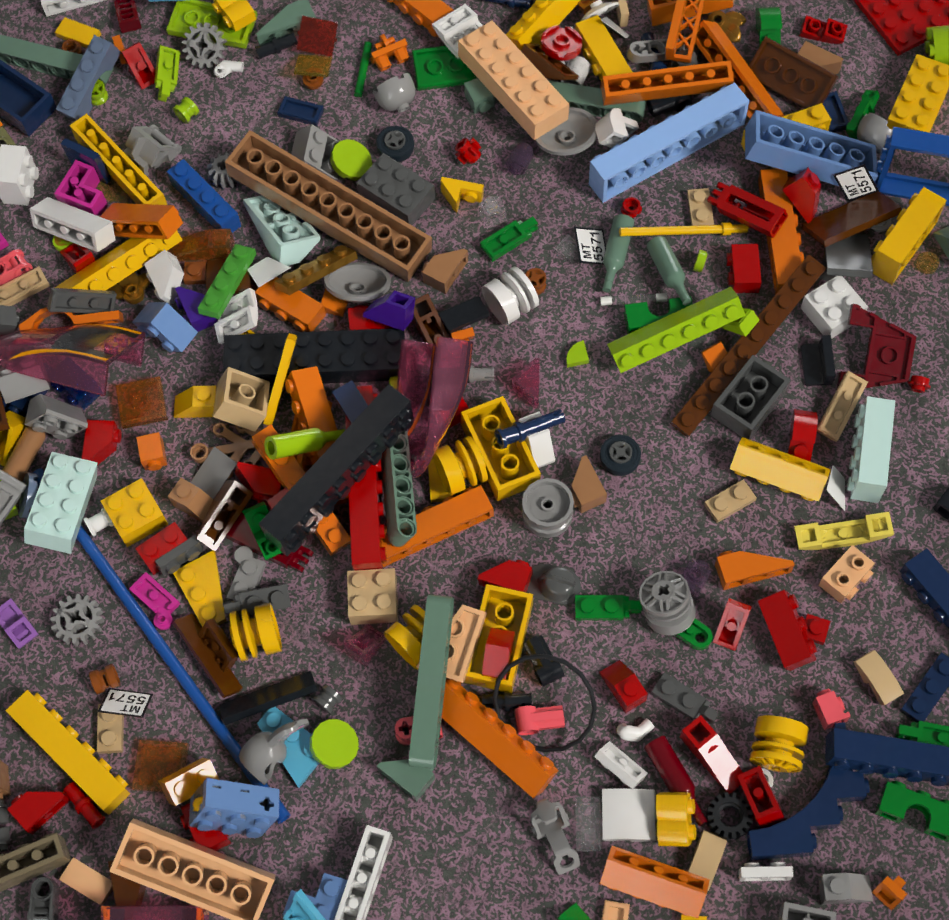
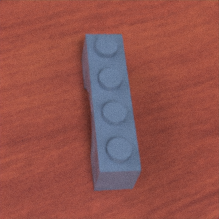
M96 35L93 36L56 108L63 116L76 121L86 113L89 115L92 109V91L96 81L104 72L113 69L121 53L114 44Z

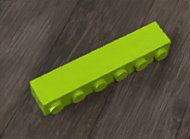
M729 287L608 343L607 346L620 373H623L746 315L738 295L732 287Z

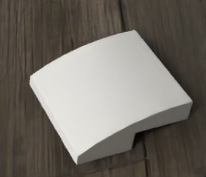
M466 4L432 24L437 35L457 58H459L458 40L483 26L478 21V15Z
M248 288L233 296L218 322L214 323L219 344L224 343V335H240L257 326L258 306L255 290Z
M602 789L603 840L657 841L655 790Z

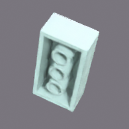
M867 396L864 404L859 406L858 414L855 415L854 427L857 428L856 435L854 434L852 439V448L855 449L854 456H851L849 469H852V475L849 477L847 491H851L850 499L879 503L887 487L895 400Z
M51 452L24 527V543L64 553H72L96 482L98 462Z

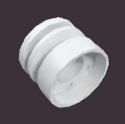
M515 266L509 269L508 273L504 272L501 274V281L495 278L481 287L483 297L489 309L499 322L505 326L520 318V311L526 314L530 309H534L539 305V298L534 286L524 272Z

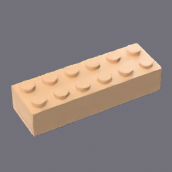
M493 20L458 40V57L533 140L568 120L570 104Z
M134 818L129 823L109 871L230 920H259L276 876L273 873Z

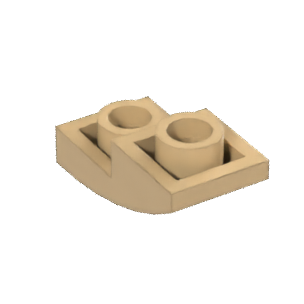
M875 650L853 661L863 682L870 684L880 705H886L904 694L893 673Z
M703 830L687 872L710 879L707 890L709 891L727 840Z

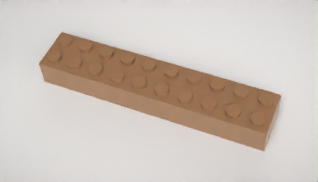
M251 130L248 131L225 161L227 175L407 282H409L432 250L431 236Z

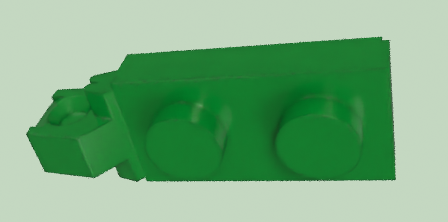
M866 90L862 95V100L859 106L855 108L854 116L846 127V132L850 138L857 139L858 125L866 113L867 115L868 113L875 114L874 107L880 98L878 90Z
M533 216L524 222L521 220L517 222L515 220L481 241L480 247L489 259L494 262L532 237L531 233L538 229V222Z
M575 595L576 621L623 620L629 618V614L641 613L642 611L641 602L629 600V596Z
M924 721L911 722L910 726L899 724L896 727L895 738L949 747V726Z

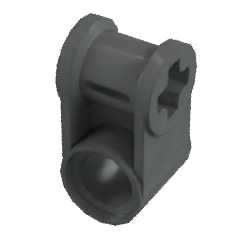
M40 877L32 883L27 920H58L60 889L57 882L46 877ZM49 883L50 892L42 897L41 888Z

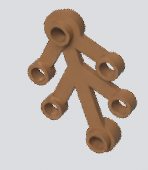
M216 423L213 426V433L216 437H223L231 442V444L215 447L224 454L233 453L230 458L236 463L242 459L248 450L256 449L252 440L241 438L227 429L225 424ZM235 425L236 430L242 434L247 433L253 436L260 432L258 429L255 432L246 428L240 429L239 426ZM218 428H224L223 432L217 433L216 430ZM197 443L191 447L190 455L194 462L204 463L214 447L207 448L205 444ZM256 449L251 457L243 463L256 465L262 456ZM200 452L205 453L203 457H201V458H198V457H197V454H198V453H200ZM234 470L231 472L227 479L233 476Z

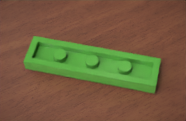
M238 244L234 245L198 307L199 314L220 319L247 269L257 255L254 248Z

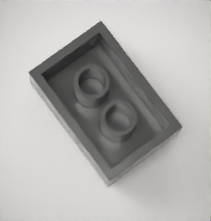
M384 153L357 182L359 195L410 225H413L436 199L435 186Z
M752 355L713 404L711 416L741 437L750 440L787 393L791 379Z

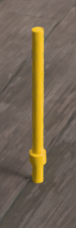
M723 222L720 225L619 228V236L721 234V236H730L732 233L748 232V226L744 224H731V222Z

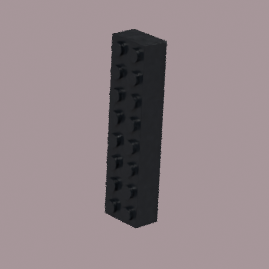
M391 328L291 333L297 335V340L287 376L291 371L317 366L323 384L348 383L350 381H389L390 377L399 376L400 380H406L405 331ZM289 333L224 335L223 373L227 367H231L269 381L270 386H274Z
M388 384L261 520L259 525L266 539L286 556L291 552H296L302 545V540L308 534L311 535L315 532L321 519L328 517L333 512L334 505L340 499L343 500L348 496L350 488L355 482L358 483L365 477L366 470L371 465H376L382 458V453L387 448L394 446L401 432L407 431L412 426L414 417L410 400Z

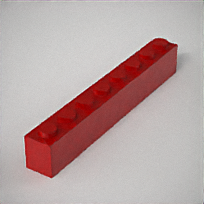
M372 385L357 386V389L369 406L378 396V393L373 392ZM345 415L347 429L351 425V423ZM381 459L376 465H371L366 470L365 477L360 482H355L350 488L351 559L354 571L383 569V561H387L386 547H382L381 539L386 538L385 525L380 522V516H384V503L379 502V494H383V482L378 480V472H382Z

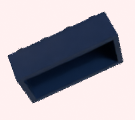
M0 60V117L29 137L56 110V104L49 92Z

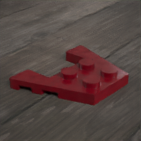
M851 304L848 325L871 329L863 375L853 374L868 381L865 388L909 382L916 336L879 318L876 314L866 311L857 304ZM839 371L837 388L846 373L844 371Z

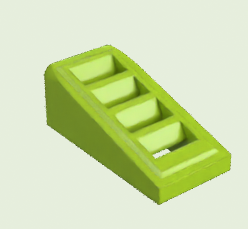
M743 308L746 316L720 328L746 337L759 322V318L753 310Z

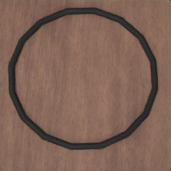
M548 654L525 655L509 663L496 679L492 699L498 718L505 723L500 715L497 695L500 682L510 668L531 659L545 658L559 662L578 674L589 691L592 705L589 725L578 739L562 747L543 748L534 745L535 750L540 752L565 751L581 743L593 728L597 711L594 690L584 674L567 660Z

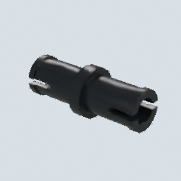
M291 32L277 39L276 37L271 38L272 41L256 46L255 49L259 59H262L276 52L280 54L282 50L298 45L294 32Z
M509 692L498 694L499 709L510 711V709L522 706H532L531 693L509 694ZM482 694L483 705L494 709L493 694Z

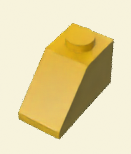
M216 385L192 386L176 395L174 418L213 417Z
M12 411L6 412L10 429L0 431V465L5 466L23 430L27 427V425H24L26 418Z

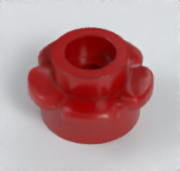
M629 197L623 201L621 207L622 214L635 218L637 214L639 215L642 212V206H640L637 198Z
M913 375L911 376V381L908 382V385L911 386V391L925 393V390L931 388L929 385L930 379L923 376Z

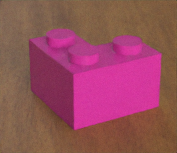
M75 160L54 193L57 201L99 217L108 206L103 192L96 189L100 179L95 168Z

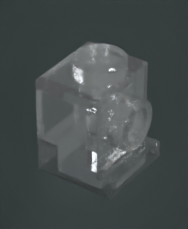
M499 195L487 197L479 203L478 215L486 230L506 222V208ZM495 215L499 216L497 218L490 220V217H493Z

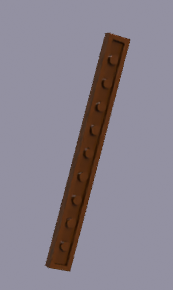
M811 255L805 258L759 314V322L746 337H740L671 421L670 424L687 438L692 434L751 356H755L826 270V267Z

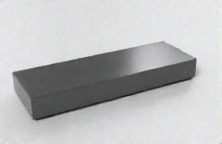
M51 288L47 309L50 312L70 313L114 311L117 294L114 291Z

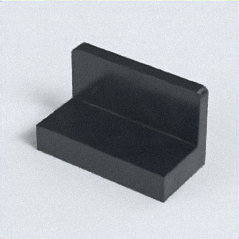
M479 296L438 313L447 333H453L490 316L488 309Z
M822 335L820 342L817 344H802L801 355L805 385H832L836 373L831 335Z

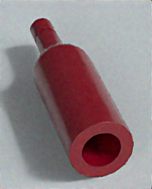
M666 736L654 739L644 747V750L669 792H690L691 799L695 800V814L692 815L699 826L705 824L707 819L696 802L693 781Z

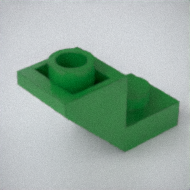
M263 501L242 511L265 560L282 553L266 539L259 525L261 520L269 513L265 502Z

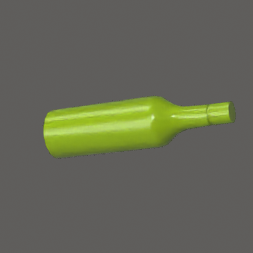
M308 428L268 436L264 442L265 452L268 458L274 460L318 451L327 442L337 440L345 429L324 432L319 428Z

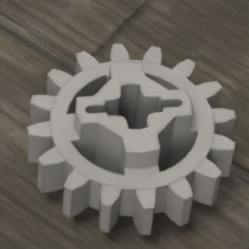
M205 22L203 27L202 23H197V28L189 27L190 34L184 33L187 40L182 41L186 45V48L182 51L188 53L187 60L193 59V66L199 64V68L204 69L205 66L213 68V63L216 65L220 63L219 58L225 59L222 52L228 50V48L223 47L227 39L221 38L224 32H217V26L213 25L211 27L210 23ZM206 43L208 45L207 48H202V44Z
M77 594L75 599H72L70 595L67 596L68 602L66 603L60 600V609L53 608L56 616L50 618L52 623L55 624L51 629L55 633L57 632L56 637L59 640L63 639L66 645H69L72 641L75 647L79 645V641H83L85 645L88 644L87 638L89 637L95 640L94 632L102 631L98 624L104 623V619L100 616L103 614V611L100 607L97 608L99 604L96 600L91 601L88 595L82 599L80 594ZM89 609L92 612V620L88 618ZM63 620L66 621V630L63 628Z

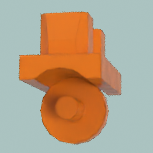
M384 34L379 36L380 42L374 44L376 51L371 53L372 58L370 60L372 64L376 63L381 72L391 68V63L388 59L391 56H395L398 64L408 61V43L406 39L395 42L394 37L387 39Z

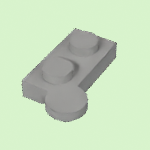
M247 546L239 547L234 554L236 562L240 565L226 597L229 601H234V595L240 594L239 592L257 589L267 565L265 561L253 558V552Z

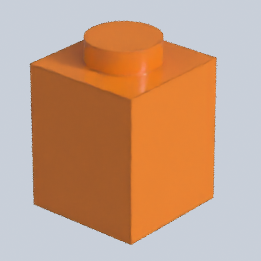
M159 432L136 437L140 462L145 470L156 471L161 469L162 466L167 465L164 442Z

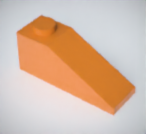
M743 551L722 552L715 561V567L723 590L791 573L795 565L793 560Z

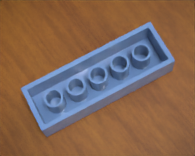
M758 110L754 112L745 127V159L794 174L809 168L812 173L818 176L820 181L837 186L839 185L833 175L864 164L874 181L878 177V172L876 171V145Z

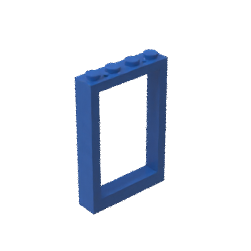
M893 127L891 135H886L880 160L878 159L876 171L878 172V177L874 182L878 190L884 195L911 199L915 192L919 194L922 188L925 187L946 199L945 205L949 206V183L888 173L896 149L949 158V136Z

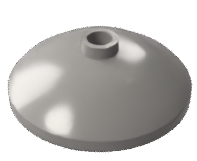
M569 107L568 120L535 141L542 150L553 155L569 156L578 154L595 142L597 138L595 130L597 120L586 110Z
M352 262L326 275L324 285L329 293L340 300L363 303L383 296L390 289L391 277L386 270L377 265Z

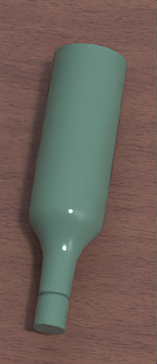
M618 214L613 218L603 258L606 276L602 290L606 293L611 292L615 275L625 264L631 236H619V228L634 227L635 221L628 215Z
M654 237L648 242L647 250L667 287L676 290L683 305L690 304L691 298L684 286L685 273L665 237Z

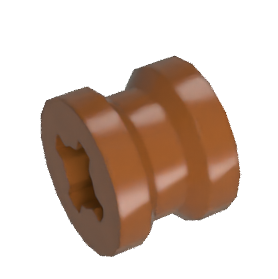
M539 268L529 269L525 275L531 283H535L532 285L537 295H540L546 289V274Z

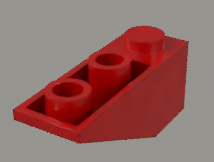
M700 715L681 731L680 739L724 791L731 794L741 785L737 775L742 774L743 771L718 734Z

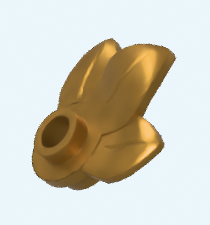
M722 11L712 12L708 16L707 21L715 22V18H720L722 21L718 24L729 40L739 43L741 40L739 26L746 23V18L735 11L728 13Z
M134 272L109 288L108 291H114L117 294L116 299H124L130 304H138L144 299V289L150 285V281L146 273L137 276Z

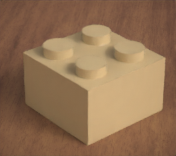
M227 367L217 382L213 417L255 432L267 416L270 382Z
M395 568L347 571L348 617L350 624L398 622L397 576Z

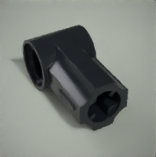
M689 95L647 100L646 104L651 116L656 117L672 110L681 112L686 106L692 105V100Z
M542 635L534 636L523 644L528 655H552ZM545 658L531 659L535 675L542 687L565 676L559 662Z

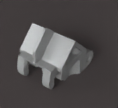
M153 124L150 127H132L125 144L127 148L123 152L132 161L137 162L140 170L148 176L149 167L156 169L163 162H171L181 152L182 147L178 143H173Z

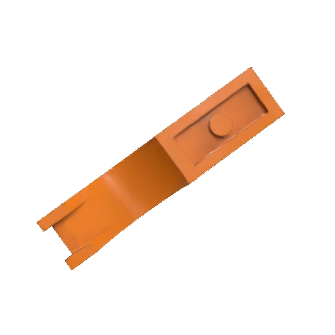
M45 307L19 325V331H24V333L37 332L42 321L53 314L69 316L78 327L82 326L80 324L124 322L123 313L119 310L75 315L70 312H50Z

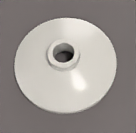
M602 0L595 1L590 4L591 10L583 16L581 21L596 15H604L620 4L619 2L603 3Z

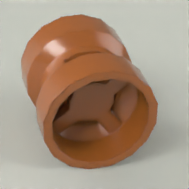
M113 663L106 665L103 670L99 671L96 669L89 672L90 681L97 695L105 692V689L109 687L116 688L121 686Z

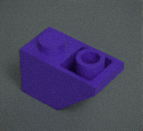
M182 287L175 288L178 295L174 298L179 310L184 309L186 313L182 317L197 332L209 328L218 322L217 318L201 315L198 312V307L205 294Z
M393 291L373 301L363 313V317L404 331L413 320L415 297Z

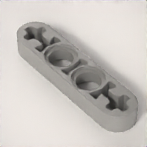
M668 38L632 42L626 53L627 58L633 63L666 61L665 48ZM695 43L693 52L698 56L701 50ZM683 45L678 48V51L688 49L685 45ZM651 48L658 49L660 53H654Z

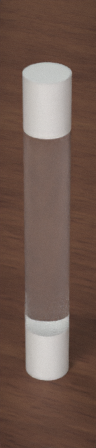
M667 293L600 297L601 306L641 302H667L668 300Z

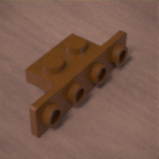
M193 614L176 619L173 625L220 695L226 698L240 692L243 687L231 671L239 655L215 619L207 620L203 627Z

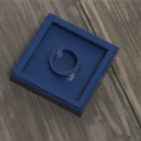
M66 138L61 142V146L72 165L75 160L93 166L101 182L105 184L110 182L111 176L99 153Z

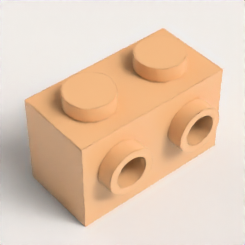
M852 545L823 576L819 586L839 603H842L846 598L850 601L859 591L856 588L861 581L865 584L874 574L871 570L875 563Z

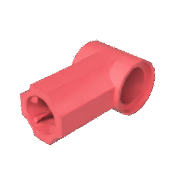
M562 705L542 708L522 706L514 710L518 735H533L540 730L565 728Z

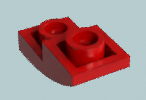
M806 15L803 19L799 36L830 44H842L848 25L831 18L823 22Z

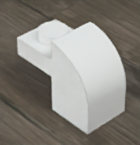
M620 108L612 109L597 121L595 125L599 144L610 148L621 144L639 129L638 122L623 116Z

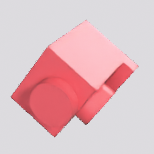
M825 689L816 694L817 697L812 704L824 730L832 728L835 723H846L851 717L850 713L843 712L845 710L844 703L840 697L836 696L834 691Z

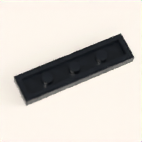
M308 671L219 704L223 722L225 725L318 690L312 672Z

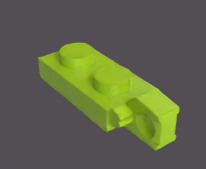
M162 45L159 46L157 53L155 88H159L158 100L167 102L170 92H174L177 86L180 51Z

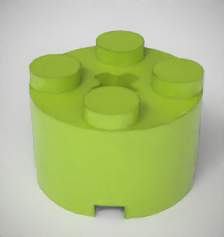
M949 25L927 27L926 39L929 41L924 42L925 54H929L930 59L949 65Z

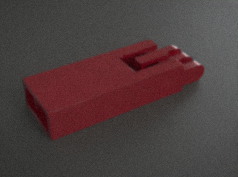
M241 512L227 533L226 538L241 546H247L252 552L264 557L243 512ZM301 545L296 552H291L288 556L278 554L268 560L286 569L290 567L302 573L304 567L297 564L298 561L307 565L309 560L302 555L305 554L312 557L314 552Z

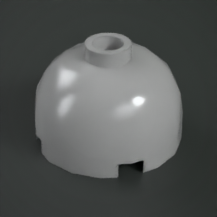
M404 73V78L399 79L398 76H395L376 87L378 92L373 90L378 104L387 111L397 110L398 113H402L410 108L409 104L415 98L416 88L409 73Z
M866 113L858 125L857 139L876 145V154H881L886 135H891L892 130L887 126L888 121L873 113H868V115Z

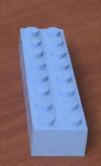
M734 82L729 86L721 87L718 92L710 96L703 97L698 103L686 106L676 115L668 116L663 122L650 126L643 133L633 135L621 145L617 144L610 151L595 156L590 161V187L602 203L745 125L750 100Z

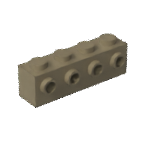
M51 833L41 837L40 840L34 843L21 845L15 851L8 854H0V892L70 863L71 857L65 839L58 833Z

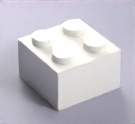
M1 144L0 198L3 204L28 206L30 198L34 196L33 185L39 176L38 167L35 166L33 157L26 146Z
M836 276L805 295L801 309L822 335H831L832 339L853 326L848 325L851 304H857L866 311L868 306L843 276Z

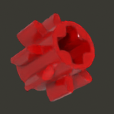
M473 137L470 141L467 138H463L455 147L457 151L455 155L463 165L466 162L473 164L481 156L479 151L481 146Z

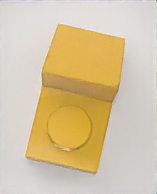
M441 177V192L456 213L458 212L461 199L469 203H482L484 185Z

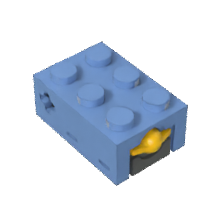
M206 778L190 798L189 827H196L200 831L217 830L227 835L238 833L245 834L249 838H258L279 818V789Z

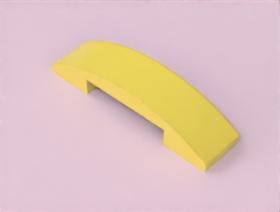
M889 512L865 515L864 519L818 525L817 522L794 526L799 550H822L855 546L894 535Z

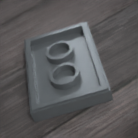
M857 233L824 247L827 275L872 278L873 267L868 234Z

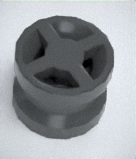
M324 684L321 687L322 691L320 694L315 695L312 700L330 715L334 711L333 707L341 703L343 698L330 686Z

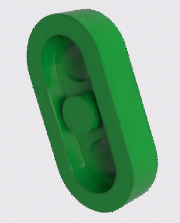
M696 618L689 628L682 633L675 634L676 637L695 650L707 649L713 638L712 631ZM701 635L704 641L698 642L695 637Z

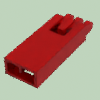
M718 182L716 187L722 191L713 189L711 192L717 199L711 196L707 198V202L716 206L721 214L771 238L775 237L788 217L785 209L732 184L728 186ZM735 199H738L742 202L747 203L748 205L746 207H743V209H740L741 204L739 202L736 203L734 201Z

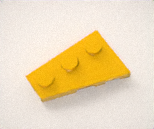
M210 551L173 573L202 627L207 620L213 618L218 625L227 621L223 608L224 601L216 552Z

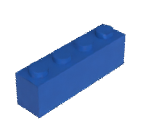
M184 159L167 171L171 185L224 238L241 227L238 213Z

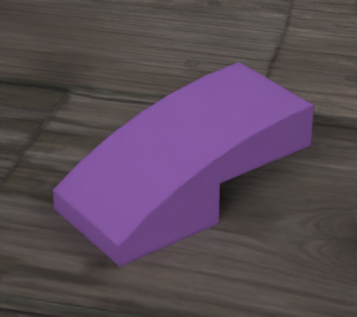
M11 598L0 606V625L18 649H21L39 635Z

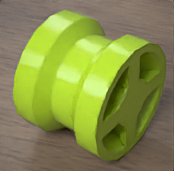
M99 79L94 85L91 96L92 105L97 106L104 104L108 99L105 85Z
M184 97L180 105L173 107L175 115L185 124H188L191 117L197 116L200 112L196 104L188 97Z

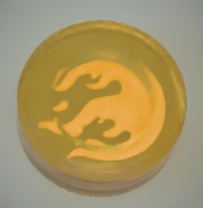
M923 252L916 260V267L921 273L932 274L937 270L940 261L936 254Z

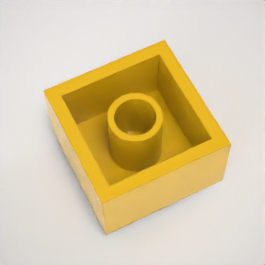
M142 478L101 500L103 507L127 547L168 525Z

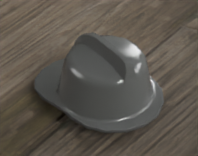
M539 564L532 567L533 575L527 592L533 594L534 598L565 605L573 602L575 595H579L581 583L573 571L550 564Z

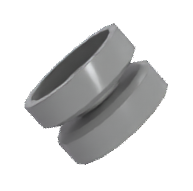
M545 478L530 484L524 492L522 499V517L528 530L544 538L556 537L565 532L572 523L574 507L572 492L564 483L556 479Z

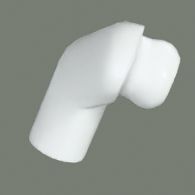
M223 60L214 68V74L218 78H224L232 71L243 72L244 62Z
M646 718L638 726L621 723L616 731L620 738L625 741L639 742L655 727Z

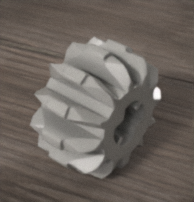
M227 151L224 156L218 153L217 158H211V164H207L209 180L213 181L216 187L221 185L223 189L227 185L233 188V182L240 183L227 175L225 161L230 156Z

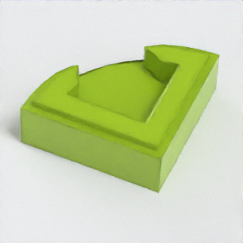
M584 340L574 344L568 351L566 359L567 368L589 363Z

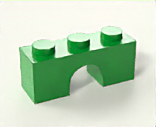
M690 296L691 303L688 305H683L680 298L669 299L668 313L664 316L653 315L648 309L647 302L625 304L624 319L627 334L692 305V297Z
M898 781L887 782L883 786L875 815L900 823L904 819L907 809H917L922 812L926 819L923 833L949 842V800L941 799L939 801L933 799L929 793L922 790L912 791L907 789L905 784Z

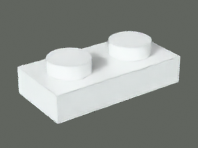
M610 741L594 756L603 767L613 772L620 778L622 783L632 789L648 774Z
M755 862L745 863L744 867L738 870L739 881H790L793 878V866H785L784 862L770 863V867H760V863Z

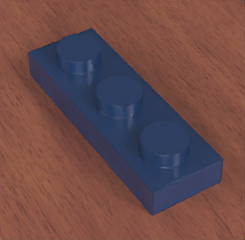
M942 652L901 708L900 711L913 721H925L948 688V656Z

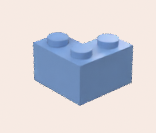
M148 302L132 322L137 326L136 330L142 332V336L157 337L162 342V347L171 353L183 352L198 333L167 302Z
M327 873L323 874L316 898L309 895L306 896L325 920H334L348 880ZM291 890L283 916L290 909L293 903L292 899L297 891Z

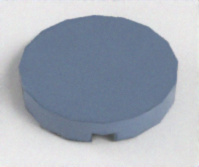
M27 472L23 479V483L27 485L19 498V517L23 519H28L29 509L32 508L37 494L38 484L35 479L38 476L35 473Z

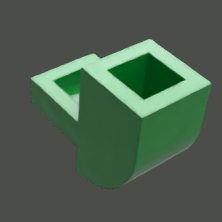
M779 7L756 8V29L759 30V47L765 36L781 44L782 16Z

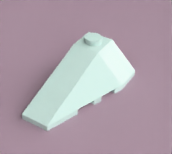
M260 195L243 199L244 206L270 256L274 260L287 266L300 263L320 241L321 236L306 221L301 223L296 220V215L283 212L281 206Z

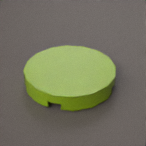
M346 139L339 141L333 147L330 163L339 176L356 181L372 166V158L369 151L361 143Z
M329 719L320 723L314 729L309 740L313 758L328 769H340L347 766L356 757L359 749L355 730L348 723L339 719Z

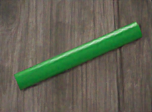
M371 42L364 43L354 91L355 97H362L372 49Z

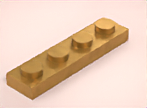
M344 245L337 246L329 253L320 255L310 263L303 264L300 268L284 274L281 278L274 281L277 290L291 295L358 259L357 252Z

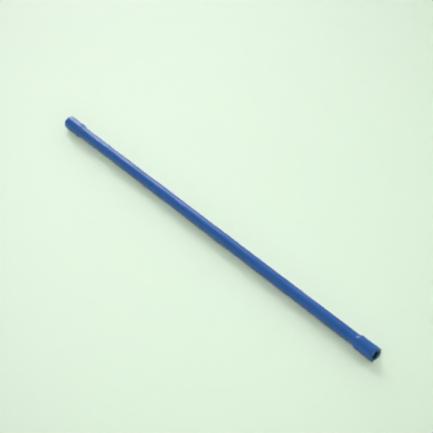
M42 468L33 472L38 476L35 479L38 487L45 472ZM81 525L77 540L252 785L269 787L267 783L263 785L241 763L239 759L240 745ZM279 799V818L276 821L278 824H281L291 814Z

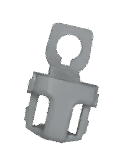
M546 798L536 802V809L530 814L531 829L533 834L536 835L537 840L547 837L555 854L553 864L558 874L561 875L578 868L581 865L576 850L571 849L563 832V828L570 826L569 817L563 806L559 802H550ZM567 855L573 858L570 864L566 866L560 865L563 856Z

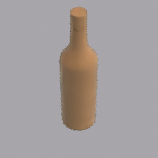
M27 426L23 430L2 470L23 482L25 474L29 471L46 438L45 432H36L32 427Z

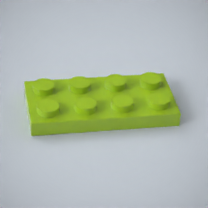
M180 0L176 2L166 30L168 35L187 38L184 33H191L190 26L197 28V23H202L204 27L205 22L210 23L211 27L213 25L217 26V32H224L221 38L227 39V42L223 45L246 49L256 20L235 32L231 27L227 28L222 19L223 16L216 14L212 3L199 0Z

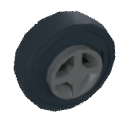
M397 125L383 129L376 141L377 151L380 156L384 153L397 162L408 159L413 153L415 146L411 132Z
M619 434L611 436L603 443L600 450V461L607 472L617 476L629 475L640 464V447L631 437Z

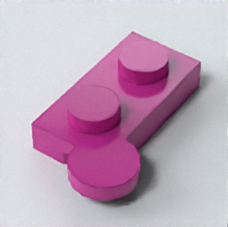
M145 572L129 590L156 614L153 620L156 628L167 630L173 624L171 614L180 605V602Z

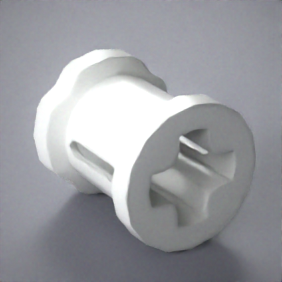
M102 508L100 513L83 519L93 537L96 536V532L107 526H114L105 508Z

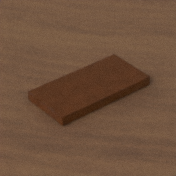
M766 36L749 64V67L762 85L805 109L820 103L823 104L839 78L832 72Z
M878 191L815 217L810 223L804 222L802 223V228L816 241L827 247L898 216L902 211V207Z

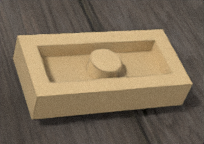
M709 188L687 190L691 226L714 225L712 205L707 202V198L710 196Z
M743 479L705 501L704 506L716 523L753 503L757 497Z
M98 712L97 753L123 752L124 715Z

